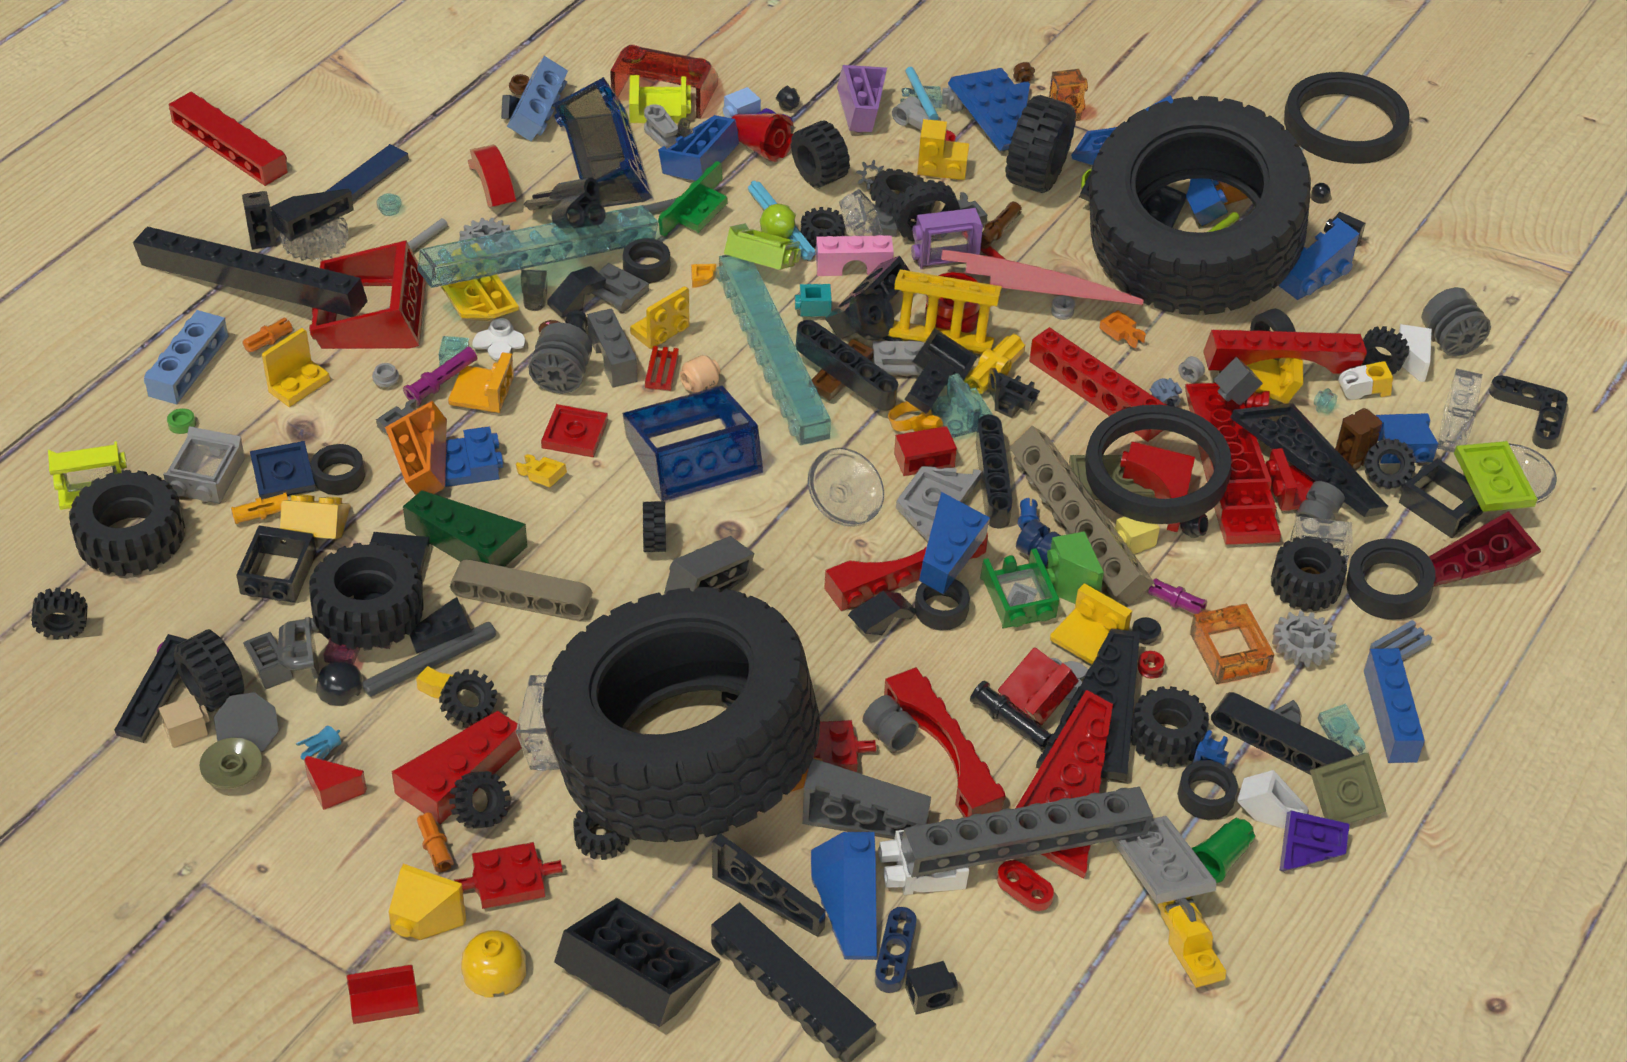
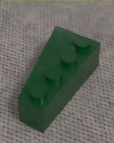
M423 490L403 506L406 530L416 536L429 537L431 545L460 562L463 560H473L506 567L528 547L526 524Z

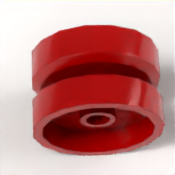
M950 272L938 275L978 282L973 277L964 273ZM926 296L925 320L928 307V296ZM939 298L935 328L951 330L954 307L952 299ZM964 303L961 332L970 333L977 328L980 308L978 303Z

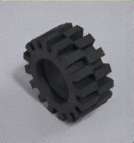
M819 207V210L812 208L811 212L806 211L805 215L801 218V233L815 249L817 237L845 236L846 221L842 214L839 215V211L835 210L832 212V208L828 207L827 210H823V207Z
M1378 326L1374 327L1373 330L1370 329L1363 338L1367 354L1362 365L1385 361L1392 375L1395 374L1397 370L1401 369L1409 354V346L1406 345L1408 343L1407 339L1401 340L1403 334L1399 332L1396 335L1394 333L1396 329L1391 328L1390 331H1387V326H1382L1381 330ZM1376 347H1382L1388 350L1391 353V355H1385L1380 353L1376 349Z
M1389 438L1379 441L1371 447L1364 461L1365 473L1369 476L1371 483L1374 482L1379 488H1398L1406 483L1405 480L1407 478L1410 479L1416 468V458L1413 457V450L1407 447L1408 444L1405 442L1401 443L1398 439L1390 440ZM1385 454L1397 456L1400 460L1399 471L1394 474L1384 473L1379 466L1380 458Z
M665 501L643 502V552H666Z
M55 587V592H52L50 588L46 589L45 594L40 592L34 598L31 617L32 627H36V632L39 634L44 631L43 636L47 638L53 635V639L56 640L59 639V636H63V639H69L70 634L76 637L78 632L82 633L84 627H86L88 603H86L84 596L80 598V593L77 591L71 594V589L66 588L65 592L61 591V587Z
M464 669L461 674L459 671L455 672L453 676L449 677L440 693L439 703H442L440 707L441 712L447 711L445 718L449 720L453 717L455 719L453 724L458 726L460 721L463 722L462 728H468L470 723L473 725L489 716L497 702L495 698L497 690H492L494 683L492 680L486 683L485 681L488 676L485 674L481 678L478 677L479 671L473 670L472 674H469V669ZM461 690L473 692L478 697L479 704L476 707L463 705L458 700V692Z
M489 771L474 772L461 776L462 779H458L454 783L457 788H451L450 794L455 795V798L449 799V804H455L456 808L451 809L452 815L459 814L456 818L459 823H464V826L467 828L473 827V829L492 827L494 824H499L502 821L500 817H504L508 813L503 808L509 807L511 801H505V796H510L509 790L503 791L507 784L505 781H498L500 779L499 775H491L492 772ZM477 788L483 789L487 795V807L483 812L477 811L473 806L472 796Z
M578 810L573 821L574 840L578 850L581 848L582 854L586 856L590 852V858L596 859L598 854L601 855V860H607L606 854H610L614 858L617 856V850L620 853L625 850V845L628 846L630 842L628 837L619 835L614 830L605 835L591 833V828L599 824L584 812Z

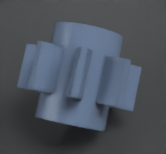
M1165 378L1159 379L1149 389L1152 396L1167 406L1177 407L1181 401L1179 394L1183 391L1177 382L1174 383L1171 378L1168 380Z

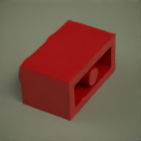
M947 426L895 435L894 455L903 476L917 474L922 466L938 469L955 467L957 447Z

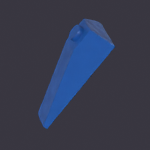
M842 832L811 850V880L820 895L822 907L826 910L830 919L832 931L844 960H877L875 832Z

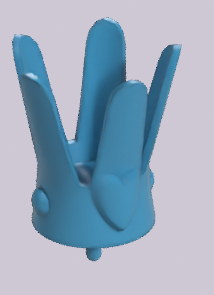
M325 726L318 734L297 742V746L305 744L309 747L301 754V759L304 760L306 756L311 757L320 751L316 758L323 760L332 749L341 745V738L338 734L340 730L335 731L332 727Z

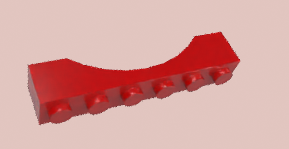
M1211 330L1203 353L1208 370L1223 371L1236 357L1245 365L1275 358H1296L1315 362L1327 368L1333 374H1342L1346 370L1361 366L1367 351L1361 334Z
M988 533L970 559L978 558L986 553ZM927 547L898 560L885 562L849 560L826 569L824 589L840 611L857 607L882 591L891 592L918 581Z
M917 667L886 678L884 695L891 696L903 709L902 711H906L919 724V728L937 740L950 757L957 776L955 805L962 816L965 818L974 814H988L1003 810L1004 800L1006 799L1003 787L999 783L996 784L993 780L988 765L984 761H980L972 742L965 739L957 720L950 717L942 698H937L933 692L929 679L926 676L923 677Z

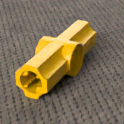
M1016 334L1006 336L993 350L986 349L983 352L978 365L964 379V385L969 393L977 396L978 394H983L989 388L988 377L991 368H996L998 373L1008 375L1012 364L1025 352L1026 345L1022 342L1021 337Z

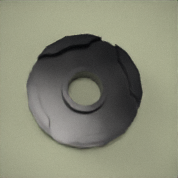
M869 288L857 292L853 296L849 305V317L853 328L860 336L874 341L889 334L888 332L894 324V312L887 298L884 299L880 295L882 293L879 290ZM870 309L874 312V315H875V319H874V320H873V319L871 318V316H870V313H869V310H870Z

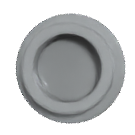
M390 363L379 364L375 367L372 374L373 382L380 387L393 386L399 380V372Z

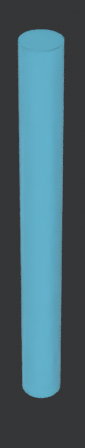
M908 67L905 72L929 120H938L939 116L913 67Z

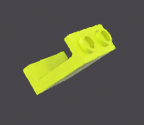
M630 75V123H646L644 109L653 104L664 107L675 123H686V114H691V85H686V76H681L680 87H639V75Z

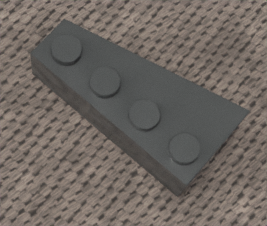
M812 759L804 785L802 824L846 832H875L876 837L895 839L896 831L904 830V828L917 824H928L931 796Z

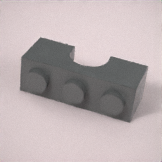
M613 309L587 314L588 336L596 354L602 352L604 371L612 388L637 382V358Z

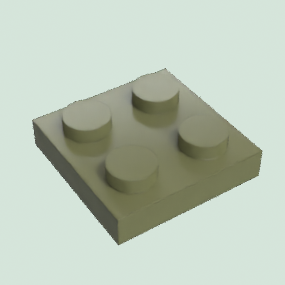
M1369 752L1310 770L1324 818L1349 824L1386 812Z

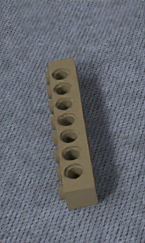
M1031 426L1009 447L1015 455L1014 462L1028 473L1026 479L1032 486L1040 490L1039 497L1046 505L1052 507L1054 510L1052 513L1053 517L1060 524L1065 525L1067 528L1065 531L1066 535L1085 531L1104 572L1102 582H1105L1108 586L1106 589L1107 593L1115 601L1121 600L1131 605L1154 583L1153 579L1047 434Z

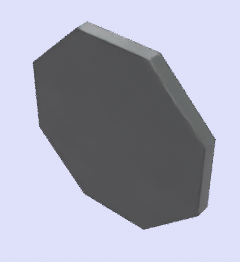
M255 692L229 696L214 716L217 741L226 738H243L254 743L260 752H264L279 732L276 708Z

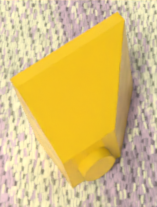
M403 863L388 911L391 930L402 937L410 936L422 940L463 926L466 922L462 884Z

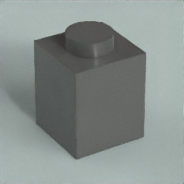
M1237 357L1213 379L1220 387L1218 393L1226 401L1229 402L1232 399L1239 405L1244 403L1263 384L1254 372Z

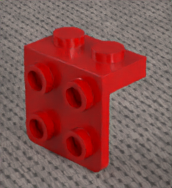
M1282 448L1272 449L1270 459L1266 461V466L1272 480L1273 493L1276 496L1281 511L1298 510L1302 502L1306 500V495L1312 484L1316 481L1296 466H1289Z

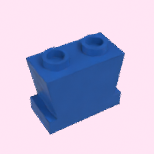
M1428 413L1376 415L1383 423L1379 432L1378 442L1389 438L1390 440L1398 439L1399 442L1408 444L1407 447L1413 450V457L1416 458L1415 463L1433 462L1438 442L1429 428L1431 420ZM1385 454L1380 458V464L1400 463L1398 457L1393 454Z

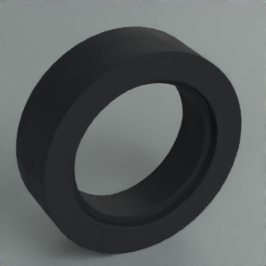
M1388 538L1373 540L1359 547L1352 555L1346 580L1347 592L1351 600L1361 610L1372 616L1391 620L1405 619L1418 614L1428 605L1435 582V568L1429 556L1419 547L1409 542ZM1376 564H1396L1412 572L1417 579L1418 585L1412 591L1405 594H1386L1372 588L1366 582L1363 573L1369 567Z

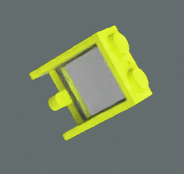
M117 441L114 442V445L55 453L48 449L50 475H53L54 489L58 490L60 510L72 508L71 505L76 496H79V492L85 486H91L93 480L98 477L100 479L105 478L106 474L112 472L114 474L122 473V470L127 468L125 452H119Z

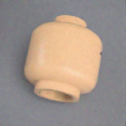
M700 355L683 364L680 380L685 389L699 394L718 384L721 370L715 360H711L706 355Z

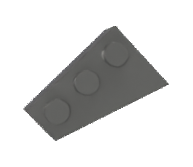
M728 536L684 556L677 557L670 565V573L664 595H666L668 590L690 588L691 591H694L697 587L719 588L720 592L725 589L730 590L749 575L755 553L732 536Z

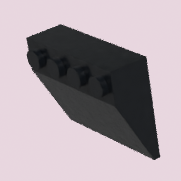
M615 898L563 931L554 963L564 968L567 973L587 982L595 990L613 998L621 1006L629 1008L644 1017L647 1022L660 1027L679 1013L719 965L721 959L622 900Z

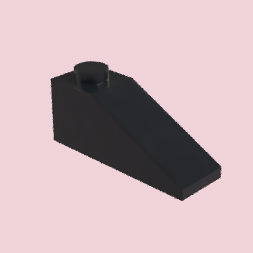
M349 188L292 196L270 207L273 226L290 242L354 211L352 192Z

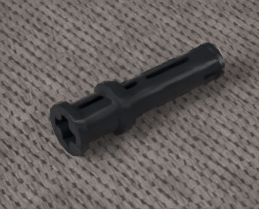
M984 680L977 685L970 696L971 703L982 706L989 712L991 718L1001 719L1040 750L1046 748L1048 740L1052 735L1016 709L1010 704L1009 697L1006 695L1001 696L990 687L989 682Z

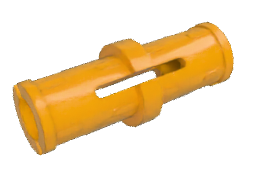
M283 493L262 500L259 497L255 499V502L231 507L235 524L259 517L261 520L266 519V515L281 512L282 500H288L287 494Z

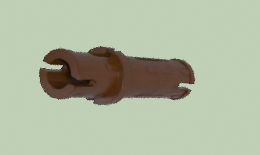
M1010 202L993 221H989L985 225L981 238L982 249L989 248L993 241L999 240L1004 230L1022 213L1020 211L1022 207L1019 203Z

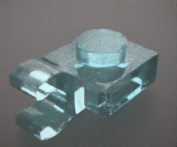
M923 86L933 107L941 108L943 100L940 86ZM902 88L903 97L913 96L919 100L914 89Z

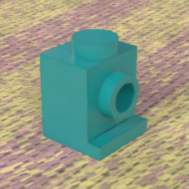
M800 284V294L795 295V310H800V317H827L831 313L832 307L831 284Z

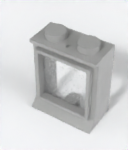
M189 426L185 442L167 473L164 472L163 474L164 480L172 485L173 490L177 492L178 496L220 504L245 459L241 436Z

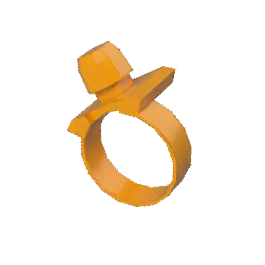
M907 401L896 405L888 413L891 427L896 431L913 429L915 432L943 427L942 419L934 416L931 409L927 414L921 411L919 416H913L903 421H895L904 413L921 411Z

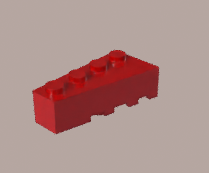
M499 711L494 712L391 771L395 794L422 813H432L435 821L438 824H442L452 814L451 809L456 808L455 804H449V799L455 798V795L450 794L451 788H457L454 783L458 779H462L461 776L474 772L489 771L492 772L491 775L495 774L523 748L521 725Z

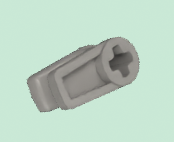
M656 104L647 106L644 109V116L646 118V123L644 124L645 133L661 147H671L676 143L675 135L678 133V126L665 111L664 107Z

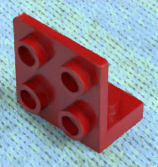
M1034 647L999 687L998 692L1000 695L1008 696L1013 705L1042 726L1077 685L1079 680L1072 669L1064 663L1058 665Z

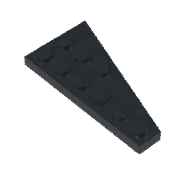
M1293 403L1235 409L1230 417L1233 421L1271 449L1282 448L1286 459L1313 480L1326 482L1338 488L1345 496L1344 502L1363 517L1382 515L1387 510L1388 505Z

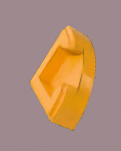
M691 264L692 288L710 283L716 276V264Z

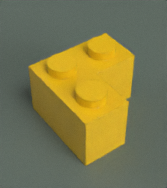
M923 119L917 175L965 180L969 143L946 141L947 121Z

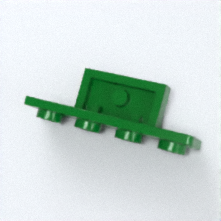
M716 161L711 167H708L702 176L691 183L689 188L681 196H678L666 211L660 214L658 218L660 235L665 237L678 223L699 233L728 204L726 195L713 190L723 179L722 164Z

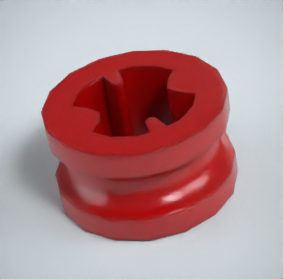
M1145 651L1139 656V673L1149 679L1160 677L1164 670V657L1156 651ZM1147 662L1154 663L1153 666L1155 667H1149V664H1147Z

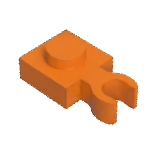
M1116 310L1100 321L1099 329L1117 341L1124 338L1133 348H1137L1138 340L1143 343L1145 342L1146 333L1136 329L1137 322L1119 310Z

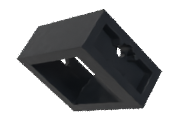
M1438 458L1429 465H1423L1418 474L1413 478H1407L1405 480L1406 483L1402 484L1400 488L1402 493L1399 503L1450 538H1453L1483 513L1466 477ZM1433 481L1462 500L1463 503L1454 510H1451L1422 489Z
M259 525L236 574L240 594L296 603L317 553L314 534ZM265 554L298 559L289 580L256 575Z

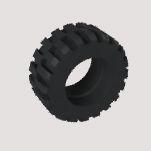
M1043 95L1033 96L1028 101L1017 122L1008 149L1009 153L1006 159L1005 172L1006 178L1010 183L1039 193L1051 190L1062 171L1074 135L1076 110L1072 105Z
M122 470V473L114 474V472L106 474V477L102 479L98 477L91 482V486H85L79 492V496H76L69 511L70 527L80 557L90 567L96 570L99 568L100 572L109 575L113 572L117 576H125L127 573H132L134 576L141 574V571L147 569L149 571L156 569L159 563L164 564L171 558L170 554L177 552L185 536V524L177 492L173 490L170 483L162 480L161 477L153 473L148 475L145 471L137 470V473H132L130 470ZM145 518V520L134 526L126 528L110 527L123 519Z
M369 542V545L354 543L349 548L343 546L337 549V553L333 554L331 552L325 556L323 562L320 561L313 574L310 576L309 593L313 622L325 638H331V642L339 646L344 644L348 649L356 650L358 647L363 648L364 651L372 650V647L380 646L381 649L389 647L391 642L398 643L405 638V634L409 635L423 616L424 601L421 571L412 558H408V555L400 549L395 551L393 546L387 544L379 546L376 542ZM363 592H378L384 594L383 596L370 600H356L349 598L353 595Z

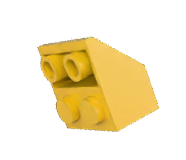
M298 494L291 495V500H282L280 529L312 533L314 537L342 538L350 511V504L342 503V498L319 497V501H314V495Z

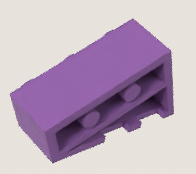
M842 65L837 89L849 131H873L887 72L886 67Z

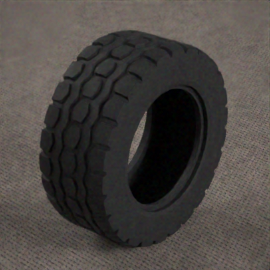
M1192 96L1173 99V103L1163 101L1149 107L1148 111L1143 109L1129 117L1127 122H1122L1111 133L1110 137L1105 140L1094 160L1089 180L1090 232L1095 254L1108 276L1123 291L1143 299V303L1147 305L1154 303L1155 308L1173 313L1175 309H1179V314L1199 315L1200 311H1204L1205 315L1223 313L1227 307L1232 311L1249 305L1250 300L1255 302L1270 293L1272 288L1275 289L1292 271L1301 256L1306 242L1311 191V177L1307 160L1294 136L1288 130H1285L1278 120L1270 115L1266 117L1264 111L1249 104L1243 107V102L1227 98L1218 101V97L1199 96L1198 100H1194ZM1203 178L1224 182L1237 188L1252 201L1255 208L1244 219L1227 228L1211 232H1187L1171 228L1157 221L1144 209L1143 204L1152 194L1164 186L1181 180Z
M697 587L694 591H691L690 588L668 590L666 595H661L658 592L638 598L637 603L630 601L610 611L611 615L603 614L587 625L586 632L580 631L566 645V650H562L557 656L551 671L548 673L543 693L542 712L546 730L566 788L578 807L597 824L610 831L614 830L617 834L628 838L638 839L641 836L644 841L667 842L669 838H672L674 842L697 840L700 834H704L707 838L727 832L731 825L736 828L756 819L758 817L757 812L765 813L782 800L783 794L788 795L801 780L802 774H805L808 770L818 744L820 714L804 648L797 632L774 607H770L768 603L756 597H747L745 593L725 589L720 592L719 588ZM705 690L723 691L738 695L737 699L722 713L705 723L686 730L666 734H642L626 730L630 723L643 711L676 695Z

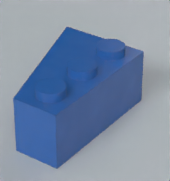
M714 115L694 127L692 134L685 138L683 136L676 138V143L671 147L666 148L663 146L658 149L662 173L696 181L716 161L722 163L739 144L736 120Z
M1339 218L1332 222L1333 228L1325 234L1320 232L1315 236L1317 240L1309 248H1303L1301 256L1292 271L1278 285L1296 300L1311 295L1317 289L1329 285L1335 279L1342 275L1345 276L1351 271L1359 233Z
M941 492L919 581L944 594L986 538L990 517Z

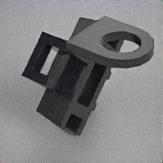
M991 368L989 371L988 387L995 403V411L1010 418L1020 408L1028 411L1037 401L1040 390L1034 388L1035 382L1031 381L1028 385L1020 382L1021 376L1019 375L1013 379L1000 372L998 373L996 368ZM1005 404H1007V405H1009L1010 407L1007 409V408H1004L1003 406H1004Z

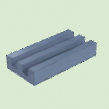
M1411 620L1371 643L1370 649L1399 648L1400 650L1404 645L1417 639L1418 641L1400 651L1403 661L1429 646L1432 637L1429 634L1425 636V630L1421 627L1417 629L1415 627L1416 622Z

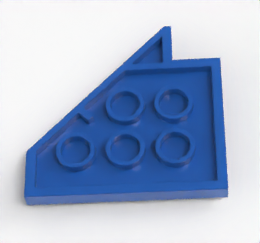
M1002 68L951 77L948 85L999 151L1008 150L1017 122L1022 115L1023 109L1027 106L1030 83L1014 84Z

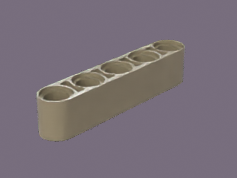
M473 560L461 561L450 583L451 591L462 598L569 620H581L584 617L593 594L591 588L581 582Z

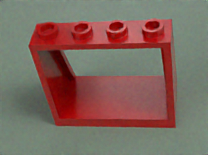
M407 240L320 261V268L359 277L363 286H392L390 308L336 321V313L312 308L313 318L309 331L312 339H316L321 349H410L419 346L426 276Z

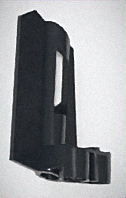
M589 177L561 182L553 190L532 195V200H526L524 206L531 211L542 209L543 206L559 204L552 212V222L561 229L598 226L606 218L605 209L600 204V187L615 183V179L597 182L594 178Z

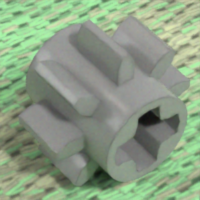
M949 85L948 88H943L942 104H946L950 111H961L964 108V104Z

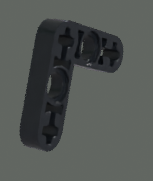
M1500 375L1494 377L1489 389L1490 395L1503 402L1539 411L1532 441L1541 449L1553 448L1559 437L1568 402L1566 394L1553 388ZM1522 393L1532 394L1534 397L1524 396ZM1552 402H1556V408L1551 406ZM1544 417L1554 418L1556 421H1548ZM1544 431L1549 432L1548 437L1543 436Z

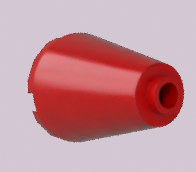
M735 114L732 119L736 120L739 142L766 160L777 162L778 158H784L790 151L791 138L794 135L791 133V126L794 127L790 117L783 114Z

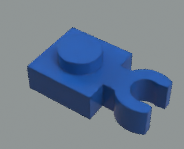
M1208 730L1203 741L1199 743L1196 749L1193 763L1210 760L1226 766L1229 752L1224 749L1228 743V738L1223 736L1220 742L1215 741L1211 737L1212 731Z

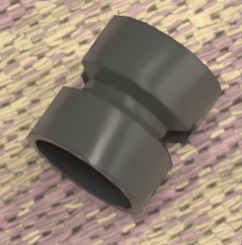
M1316 481L1309 489L1306 500L1300 505L1295 517L1305 528L1317 533H1326L1334 521L1335 516L1333 513L1339 512L1345 501V496L1335 486L1326 482Z
M884 695L869 705L863 715L862 722L872 733L879 735L881 742L891 751L895 752L906 747L913 740L918 732L919 724L906 711H902L903 709L891 696Z

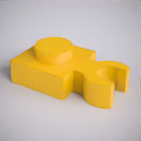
M526 454L524 456L526 464L516 463L518 474L528 475L530 481L547 487H552L567 473L565 463L543 457L538 461L533 455Z

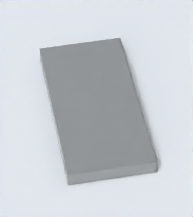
M1167 816L1153 818L1147 835L1112 841L1156 904L1216 891V880Z

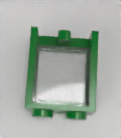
M1036 548L1031 549L1029 564L1017 566L1014 556L1009 555L1004 558L1002 569L994 571L989 558L983 559L980 579L986 585L1001 620L1002 629L1020 627L1024 624L1056 618L1060 600Z

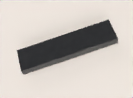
M170 634L166 636L115 727L116 736L141 743L145 742L160 715L159 708L165 706L181 677L174 659V647L187 639Z

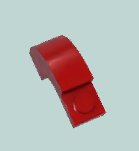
M493 144L470 149L472 159L468 160L469 169H476L488 207L515 202L516 198L511 178L498 147Z

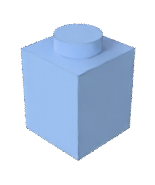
M748 87L724 96L723 114L727 118H732L735 114H756L761 112V99Z

